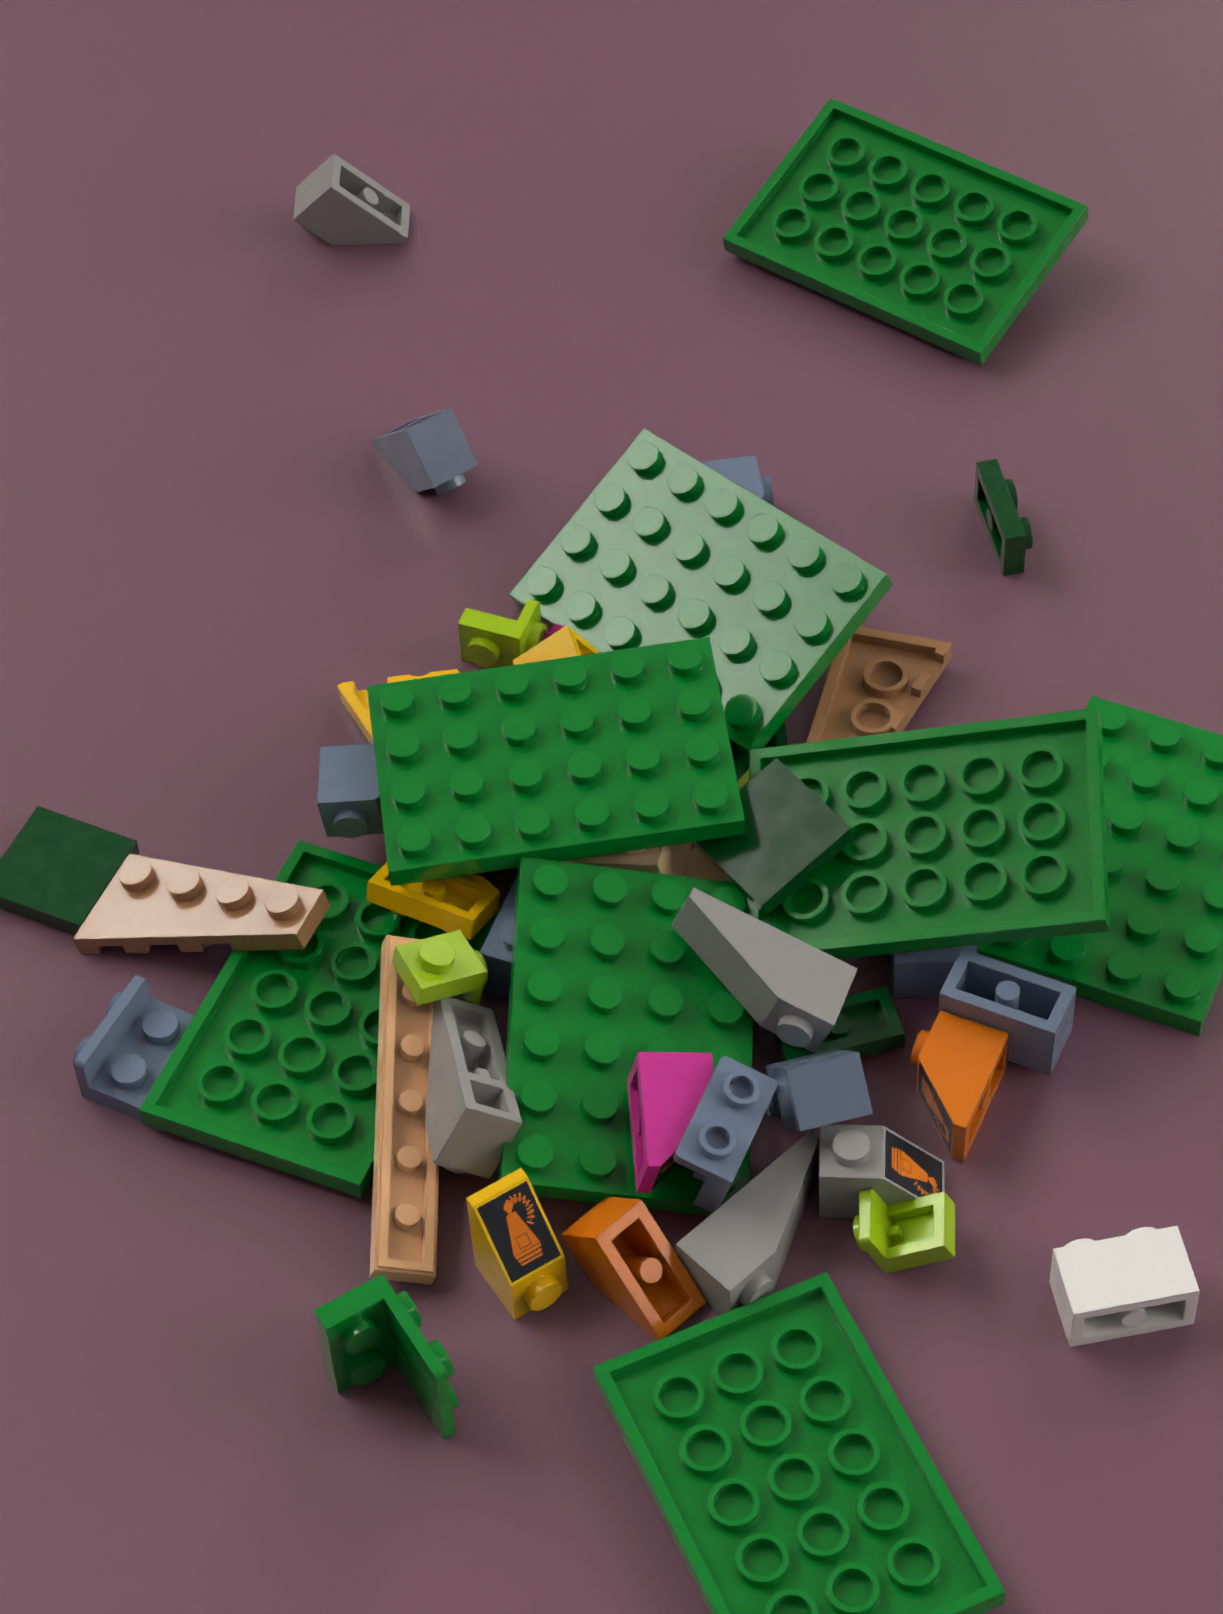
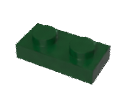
M997 459L976 462L974 501L1002 575L1024 573L1025 552L1027 549H1032L1033 536L1028 518L1019 517L1017 512L1018 498L1015 484L1011 478H1004Z
M887 986L846 996L834 1027L815 1053L803 1047L791 1046L783 1042L777 1034L773 1033L783 1061L833 1049L859 1052L860 1058L905 1047V1032Z

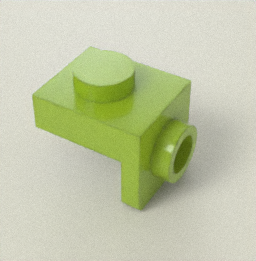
M528 599L518 620L465 608L457 623L461 660L472 662L485 668L514 665L513 660L542 642L543 635L548 631L547 625L541 623L540 602Z
M460 929L395 946L392 964L418 1006L452 996L462 1001L480 1005L483 987L488 981L487 965L482 954L472 949Z
M873 1188L860 1191L859 1215H856L853 1220V1232L856 1243L860 1250L864 1253L867 1252L886 1274L955 1258V1203L945 1191L888 1205Z

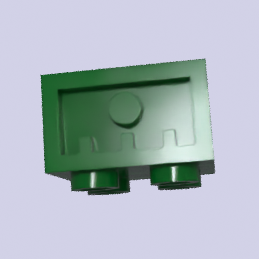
M382 1273L314 1309L326 1375L338 1394L355 1385L363 1386L375 1381L384 1373L386 1368L395 1364L442 1438L446 1439L456 1433L453 1409L459 1406V1402L448 1380V1377L454 1375L453 1365L441 1343L437 1339L428 1343L418 1327L422 1326V1320L413 1300L406 1291L396 1294Z

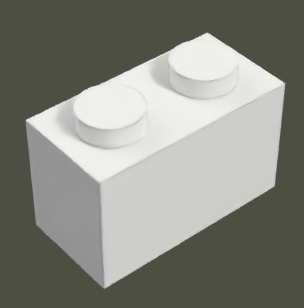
M1178 1226L1162 1229L1142 1227L1132 1230L1124 1236L1097 1241L1088 1238L1077 1239L1066 1244L1064 1247L1053 1249L1049 1283L1069 1347L1194 1324L1200 1290Z

